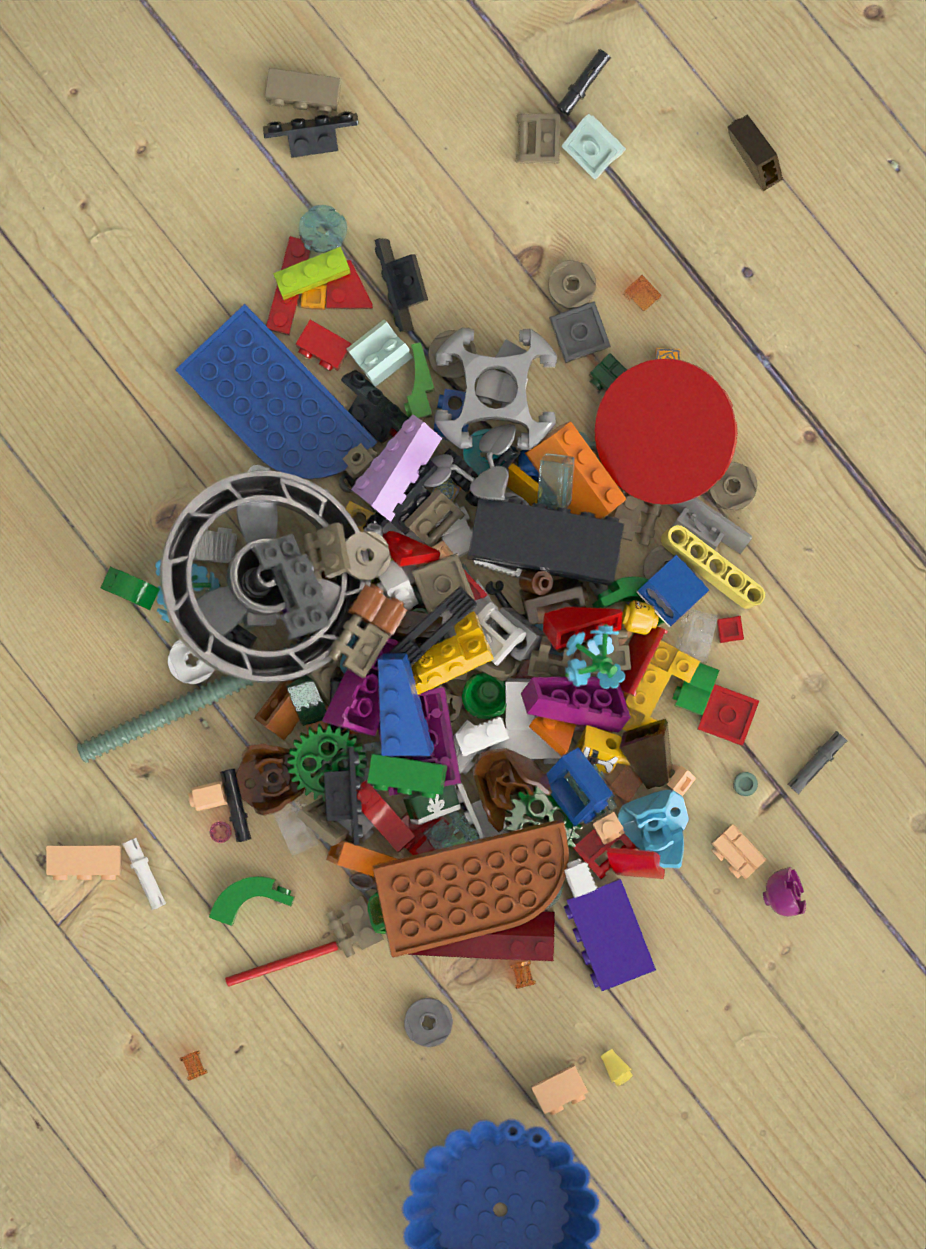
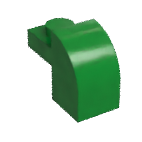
M111 566L100 587L147 610H151L160 588Z

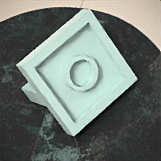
M590 114L581 120L562 144L564 150L594 180L626 150Z
M382 320L347 348V351L375 387L413 358L409 353L410 349L395 334L385 320Z

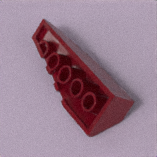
M542 911L530 921L510 929L408 955L554 961L555 912Z

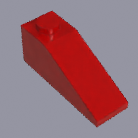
M564 607L544 613L543 632L555 650L567 647L569 639L573 635L577 636L582 632L585 633L583 641L592 639L596 633H591V630H598V626H603L604 624L612 626L613 631L621 630L623 612L621 609Z

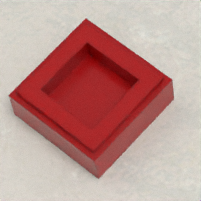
M741 616L716 619L720 643L744 640Z

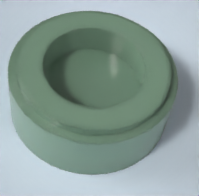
M742 772L734 778L733 787L739 795L750 796L757 790L758 781L752 773Z

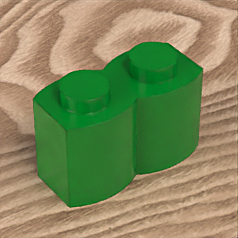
M699 663L690 682L683 681L681 687H676L672 697L673 700H676L674 706L702 716L720 670Z

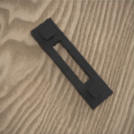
M459 586L392 648L389 654L407 653L410 666H412L455 624L477 606V602ZM449 610L453 616L421 646H418L413 640L443 612Z

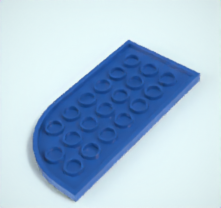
M246 304L175 369L265 464L278 472L295 475L303 479L331 477L345 471V468L348 467L343 458L352 448L357 447L361 443L368 450L378 443Z

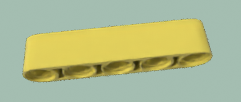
M676 525L662 534L661 543L666 550L674 556L677 555L688 567L744 609H750L763 602L765 592L759 584L685 527ZM672 533H674V534H676V535L678 536V538H679V542H678V543H675V542L672 540V538H671V534H672ZM691 547L697 551V558L691 555ZM710 562L716 565V573L710 570ZM729 576L735 580V587L729 584ZM748 591L752 592V594L754 595L753 602L750 601L747 597Z

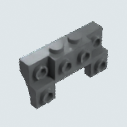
M293 533L252 547V551H256L261 563V567H259L261 571L273 567V574L289 613L280 616V619L284 620L289 632L288 639L312 633L330 625L321 601L325 600L322 586L317 582L312 562L308 560L306 554L301 555Z

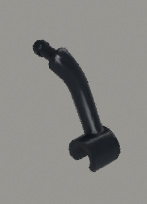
M501 580L496 582V589L493 587L492 581L486 584V592L490 595H495L502 607L513 608L501 592L504 588Z

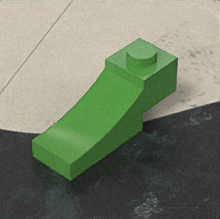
M421 342L411 345L415 361V381L412 394L407 396L408 402L404 403V407L408 417L414 415L423 420L432 417L426 393L435 390Z

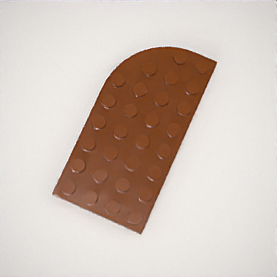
M559 819L373 865L372 868L391 957L394 958L510 929L524 924L539 915L555 899L566 877L564 870L568 869L569 850L563 820Z

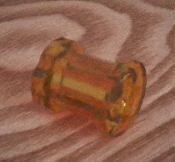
M529 960L510 965V968L514 971L517 983L515 985L516 989L536 984V980L532 978L529 966L531 961Z
M200 1050L179 1058L187 1070L188 1081L208 1073L200 1060Z

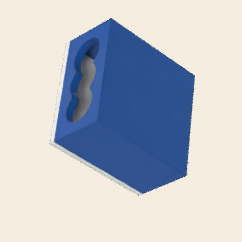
M675 555L637 593L647 604L655 608V613L670 628L709 589L689 569L687 564Z

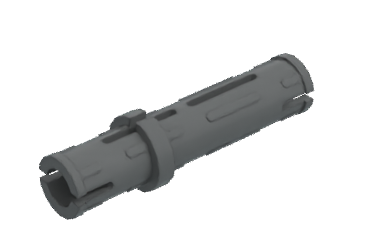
M835 731L823 746L817 748L818 752L787 785L799 795L829 761L832 762L833 756L847 743V740L839 732Z

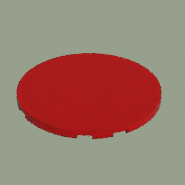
M679 359L649 360L639 363L622 373L604 394L595 421L596 448L603 467L613 481L625 492L637 499L653 504L682 503L706 493L727 471L737 444V422L732 402L725 389L703 368Z

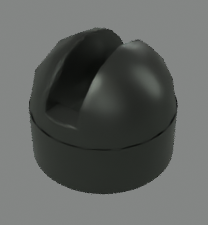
M348 473L343 474L339 480L340 489L346 493L354 492L348 488L344 479L346 478L351 488H353L358 477L354 480Z

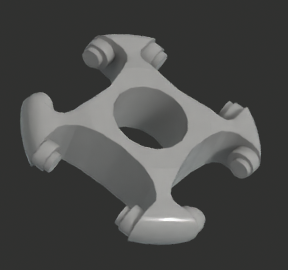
M462 327L440 346L436 352L435 359L439 366H448L449 362H452L453 356L461 361L466 384V395L462 413L458 419L453 421L451 420L452 414H448V410H436L434 422L443 435L460 449L472 448V436H469V432H461L462 428L467 424L487 420H500L520 424L527 429L528 433H521V436H518L517 449L530 450L551 432L556 425L555 412H543V415L539 416V422L532 419L529 413L525 388L530 363L536 358H540V364H543L545 368L556 367V353L537 332L532 329L519 330V342H523V346H530L529 350L524 354L500 358L473 354L466 351L463 345H470V341H474V329ZM497 369L505 371L516 384V397L512 403L504 408H489L482 404L475 394L474 386L476 380L488 370Z

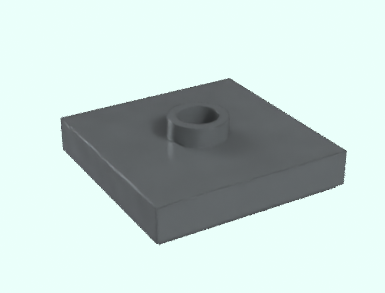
M595 301L549 317L565 363L611 347Z

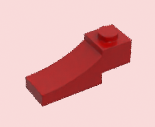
M365 780L360 784V790H356L357 800H361L362 813L399 853L416 836L380 794L373 789V786Z

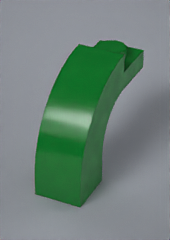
M634 576L618 579L611 586H607L609 590L597 595L599 600L594 602L592 606L593 608H607L619 602L640 601L646 603L637 591L649 579ZM660 617L657 626L665 623Z
M264 876L244 878L231 884L219 895L212 907L209 918L233 926L240 907L252 897H266L292 906L295 896L290 895L292 890L278 886L277 890L273 889L276 881L274 878Z

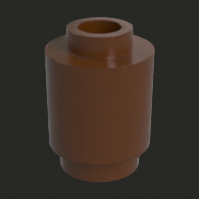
M528 569L520 575L519 585L526 593L545 595L550 592L553 580L546 571Z

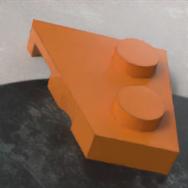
M540 716L532 720L529 727L561 757L566 755L576 724Z

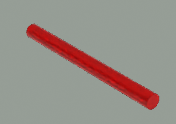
M336 941L226 977L225 980L229 987L339 949Z

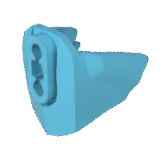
M662 790L622 805L617 818L623 826L625 834L637 849L656 852L660 855L659 866L663 868H680L684 854L683 831L689 821L683 796L674 790Z

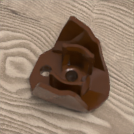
M264 743L247 746L242 753V762L236 773L241 797L259 815L265 816L281 811L288 803H291L304 793L305 787L297 789L299 781H291L295 773H288V767L292 766V764L287 763L288 757H293L289 753V749ZM273 773L278 775V781L275 783L268 779ZM248 779H253L255 781V786L253 788H248L246 786V781Z
M506 748L486 751L480 754L475 763L473 776L482 807L486 812L489 823L499 833L504 828L506 810H513L510 795L523 792L525 788L529 795H533L531 785L537 786L548 796L552 793L546 773L533 760Z

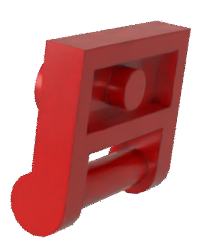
M595 829L573 847L600 880L606 876L605 873L611 869V865L608 859L599 866L595 863V860L607 850V847L610 848L620 839L624 845L619 849L637 850V847L625 833L604 845Z

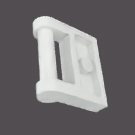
M491 602L477 616L494 659L491 661L498 666L516 644L525 638L526 632L513 625L498 611V607ZM489 618L494 619L510 634L507 640L486 623Z

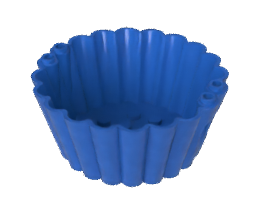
M514 1119L506 1120L498 1127L493 1122L480 1121L471 1128L470 1133L465 1130L452 1131L445 1140V1147L436 1146L431 1148L425 1155V1168L415 1171L411 1176L409 1184L413 1195L404 1201L402 1207L405 1219L410 1222L404 1230L403 1239L410 1249H592L590 1243L599 1237L601 1231L598 1220L593 1216L598 1210L599 1198L593 1189L587 1187L590 1182L589 1170L585 1165L573 1162L574 1154L571 1147L565 1142H552L549 1132L544 1128L536 1126L526 1130L523 1124ZM499 1202L507 1206V1212L503 1216H497L493 1211L494 1206Z

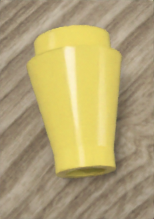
M613 1049L601 1056L611 1082L615 1083L617 1087L633 1077L630 1072L632 1069Z

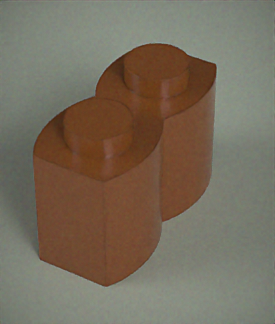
M364 585L348 612L352 615H358L363 622L371 623L391 637L407 612V609L403 607L404 603L395 597L391 599L385 597L382 594L384 591L376 585Z

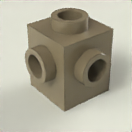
M360 443L357 447L352 448L343 458L348 465L345 470L355 480L367 471L372 461L378 457V454L372 447L367 450Z

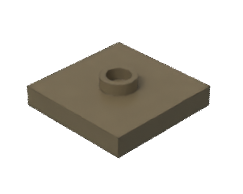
M457 553L412 570L428 614L436 609L459 586L475 599Z

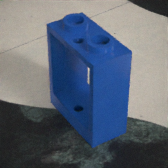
M579 747L562 756L546 773L552 791L551 795L574 826L582 822L588 824L597 817L596 812L598 813L608 805L607 800L613 795ZM568 772L589 798L590 802L587 806L584 805L564 778Z

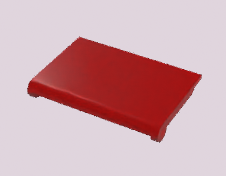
M657 626L655 629L651 628L650 632L646 635L633 633L628 643L631 670H622L625 674V679L619 682L623 692L636 697L637 693L635 691L663 635H667V630Z

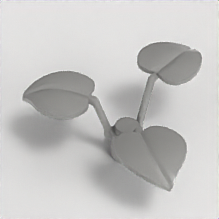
M501 425L483 435L479 448L483 453H487L490 469L482 472L476 479L457 465H452L453 457L451 455L442 454L431 458L438 468L423 486H438L450 477L451 470H455L472 482L470 490L475 496L485 499L504 500L508 471L502 466L494 467L492 455H500L510 447L516 433L515 425Z

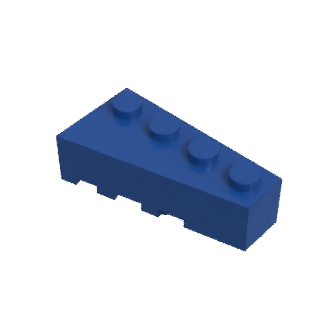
M383 653L378 659L382 756H430L435 748L422 711L420 696L418 697L407 653Z

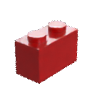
M311 319L296 342L299 354L307 359H311V357L320 361L319 365L328 371L332 369L339 370L349 353L347 348L352 345L349 341Z

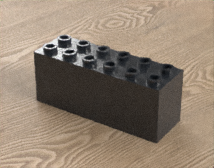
M479 497L467 559L522 570L546 571L554 576L611 586L615 578L624 523H619V518L605 516V519L595 518V514L589 512H581L580 515L571 514V510L567 508L557 507V510L547 509V505L533 503L532 506L523 505V501L519 499L509 498L507 502Z

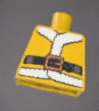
M586 725L574 750L579 747L597 772L612 773L617 763L630 765L619 748L622 739L620 736Z

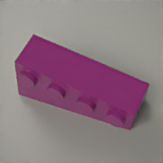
M388 638L365 678L360 677L347 668L322 720L323 722L354 732L376 736L380 722L378 659L383 653H389L399 641Z
M532 677L521 692L526 712L530 715L583 726L588 725L619 733L631 718L620 683L617 688L610 686L604 689L600 686V679L598 677H589L587 684H580V686H574L573 682H569L567 677Z

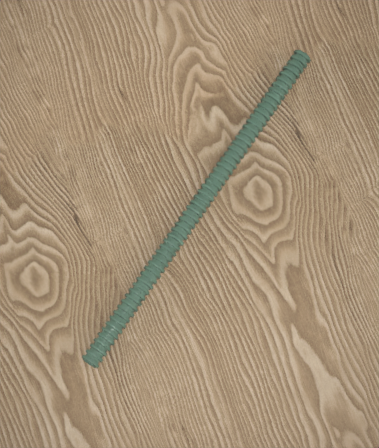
M462 563V567L470 575L466 565ZM413 586V592L419 603L413 606L416 609L418 605L424 606V602L418 587ZM362 621L359 628L364 629L367 623ZM304 637V638H303V639H304L303 641L300 642V640H298V641H296L297 644H295V645H293V643H291V644H290V647L286 648V646H285V647H283V650H287V649L296 647V646H298V645L304 643V642L307 641L308 639H307V637ZM229 674L226 677L223 675L220 680L214 679V683L208 682L207 686L202 685L199 690L195 688L194 692L191 693L189 691L186 696L182 694L179 699L174 698L171 703L167 701V705L163 706L161 704L159 705L160 708H153L152 712L146 711L145 715L140 714L137 719L133 717L132 721L129 722L127 720L124 725L120 723L117 728L112 727L111 731L105 730L103 735L99 733L98 737L95 738L93 736L90 741L86 739L83 744L78 743L77 750L83 762L88 763L89 759L95 760V756L101 757L104 752L108 754L110 749L116 750L117 746L123 747L125 742L129 744L130 740L133 739L135 741L138 736L142 738L145 733L150 734L151 730L157 731V727L163 728L166 723L170 725L172 720L176 722L179 717L185 718V714L191 715L192 711L195 710L197 712L200 707L204 709L205 705L209 704L210 706L213 701L219 702V698L225 699L228 694L232 696V692L236 691L238 693L240 692L239 689H246L247 685L253 686L254 682Z

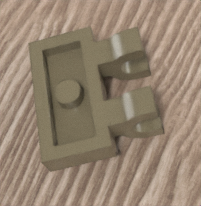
M543 634L540 651L532 650L528 675L534 677H566L565 668L568 667V661L573 660L574 654L566 655L568 647H565L563 656L549 654L551 642Z

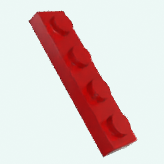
M289 236L281 270L308 260L313 242ZM277 285L266 325L271 331L290 335L300 294L283 300Z

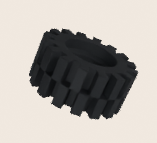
M449 448L444 453L453 457L452 465H457L474 479L478 477V474L452 449ZM451 470V480L461 487L462 490L468 492L472 482L457 471Z

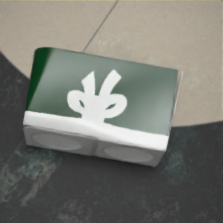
M455 784L444 786L443 794H436V798L422 797V792H417L403 798L411 824H423L439 816L461 809Z

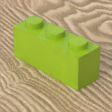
M338 247L273 274L283 300H286L351 273L341 247Z

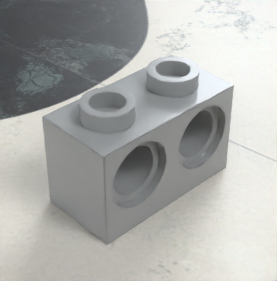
M502 607L499 612L517 628H521L526 632V647H523L521 641L509 652L510 655L520 661L522 659L530 660L532 650L538 651L540 649L544 633L533 624H530L526 618L513 608ZM493 620L490 627L507 640L510 634H506L505 630Z

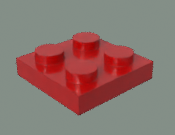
M714 684L697 730L743 746L759 700Z

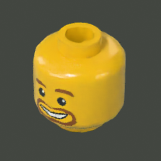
M632 601L629 605L624 606L622 624H624L627 631L646 635L650 632L651 628L655 629L657 627L659 616L655 614V608L652 605L640 601Z

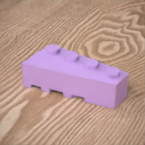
M412 415L403 423L402 428L395 437L389 440L381 454L372 461L367 471L357 479L351 490L391 522L395 516L392 512L397 503H403L406 498L404 494L406 488L410 483L416 482L419 477V467L427 464L442 438L423 421Z

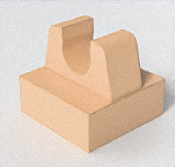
M673 764L672 769L675 771V774L666 785L683 796L696 778L683 766L679 767Z

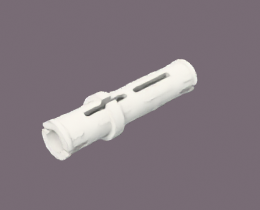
M137 838L123 843L122 845L131 861L130 867L131 869L134 868L151 905V909L154 910L165 905L166 901L147 863L149 861L148 857L144 856Z

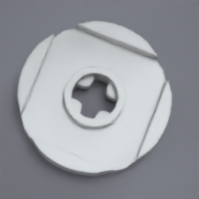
M179 639L172 646L168 656V666L171 673L183 683L199 684L206 681L215 669L200 659L196 662L197 665L195 667L191 664L187 665L186 660L189 659L188 655L192 652Z

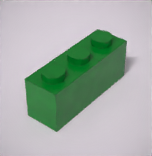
M372 754L367 783L374 784L373 789L388 791L389 786L398 788L397 793L412 795L413 790L422 792V797L436 798V794H443L447 765Z

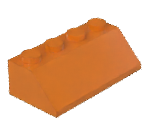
M571 421L559 425L539 444L525 453L562 506L571 510V514L580 515L581 512H589L595 514V518L602 519L626 500V497Z

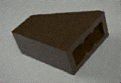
M748 114L734 120L731 125L727 126L731 141L762 191L783 180L777 153Z
M666 718L623 732L619 748L647 790L669 783L672 761L669 728Z

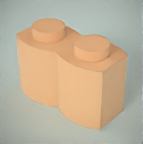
M222 781L192 787V792L188 793L190 805L193 808L196 807L197 811L228 804Z

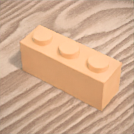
M122 845L46 846V875H53V880H67V875H77V880H92V875H101V880H116V875H122Z

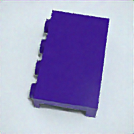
M621 879L596 888V890L579 897L566 899L568 905L563 907L568 920L573 918L576 928L572 930L577 943L582 941L585 950L581 953L585 964H591L594 973L590 974L595 988L600 987L601 991H605L656 971Z

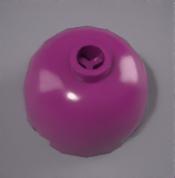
M792 867L774 872L766 883V891L763 892L765 904L767 906L770 905L772 910L778 915L786 917L801 915L806 911V900L801 901V893H804V889L795 869L791 870Z

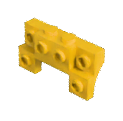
M474 611L467 614L460 622L454 625L455 636L429 648L411 666L418 695L494 659L478 616Z
M661 639L635 691L637 693L636 697L626 692L623 693L631 718L622 729L629 731L659 721L651 717V714L671 675L689 683L700 660Z

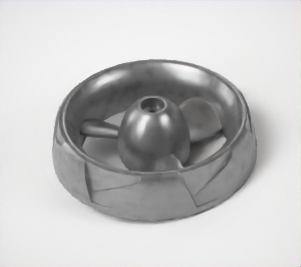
M253 471L241 473L216 482L202 491L184 508L175 520L168 533L161 557L160 583L169 621L179 639L188 650L208 666L220 672L252 682L266 683L291 680L304 676L331 661L332 658L328 656L333 649L331 646L344 630L342 627L345 622L349 621L352 617V614L348 612L363 586L371 585V580H358L347 572L337 575V584L325 579L318 582L322 586L325 599L321 601L330 625L318 630L307 641L296 647L274 652L255 651L238 646L223 637L240 622L247 611L257 615H270L287 607L273 574V567L261 571L259 568L261 563L257 553L252 551V547L276 538L278 526L277 506L285 507L302 515L318 530L334 523L342 524L345 542L353 534L360 532L351 515L331 494L306 479L283 472ZM236 508L239 527L247 545L240 549L229 563L227 586L212 590L195 599L191 571L197 544L205 530L216 518ZM367 550L365 552L360 551L361 560L363 562L369 560ZM260 575L265 578L266 583L261 580ZM352 634V636L350 637V639H349V641L347 642V644L350 642V640H351L352 637L354 636L353 634Z

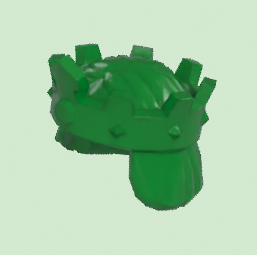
M485 672L477 675L473 674L466 682L462 691L464 708L473 717L477 716L479 719L490 720L502 715L507 706L506 681H500Z

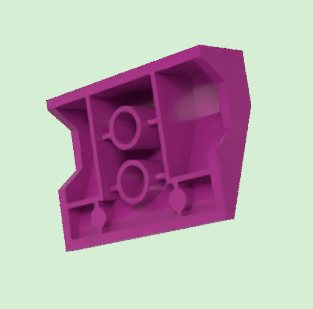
M445 687L430 689L419 694L418 697L420 696L422 711L435 749L430 756L393 757L447 765L444 786L460 784L461 777ZM379 722L378 732L381 744V725ZM388 786L390 796L403 794L397 793L398 788Z

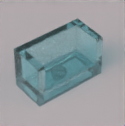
M549 453L544 455L540 460L537 503L545 504L547 508L557 509V507L568 508L572 499L574 457Z

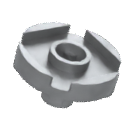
M423 998L414 1002L406 1012L404 1021L408 1037L418 1045L425 1047H434L443 1043L451 1033L453 1018L449 1008L440 1000ZM425 1016L435 1019L436 1022L433 1023L432 1029L422 1026Z

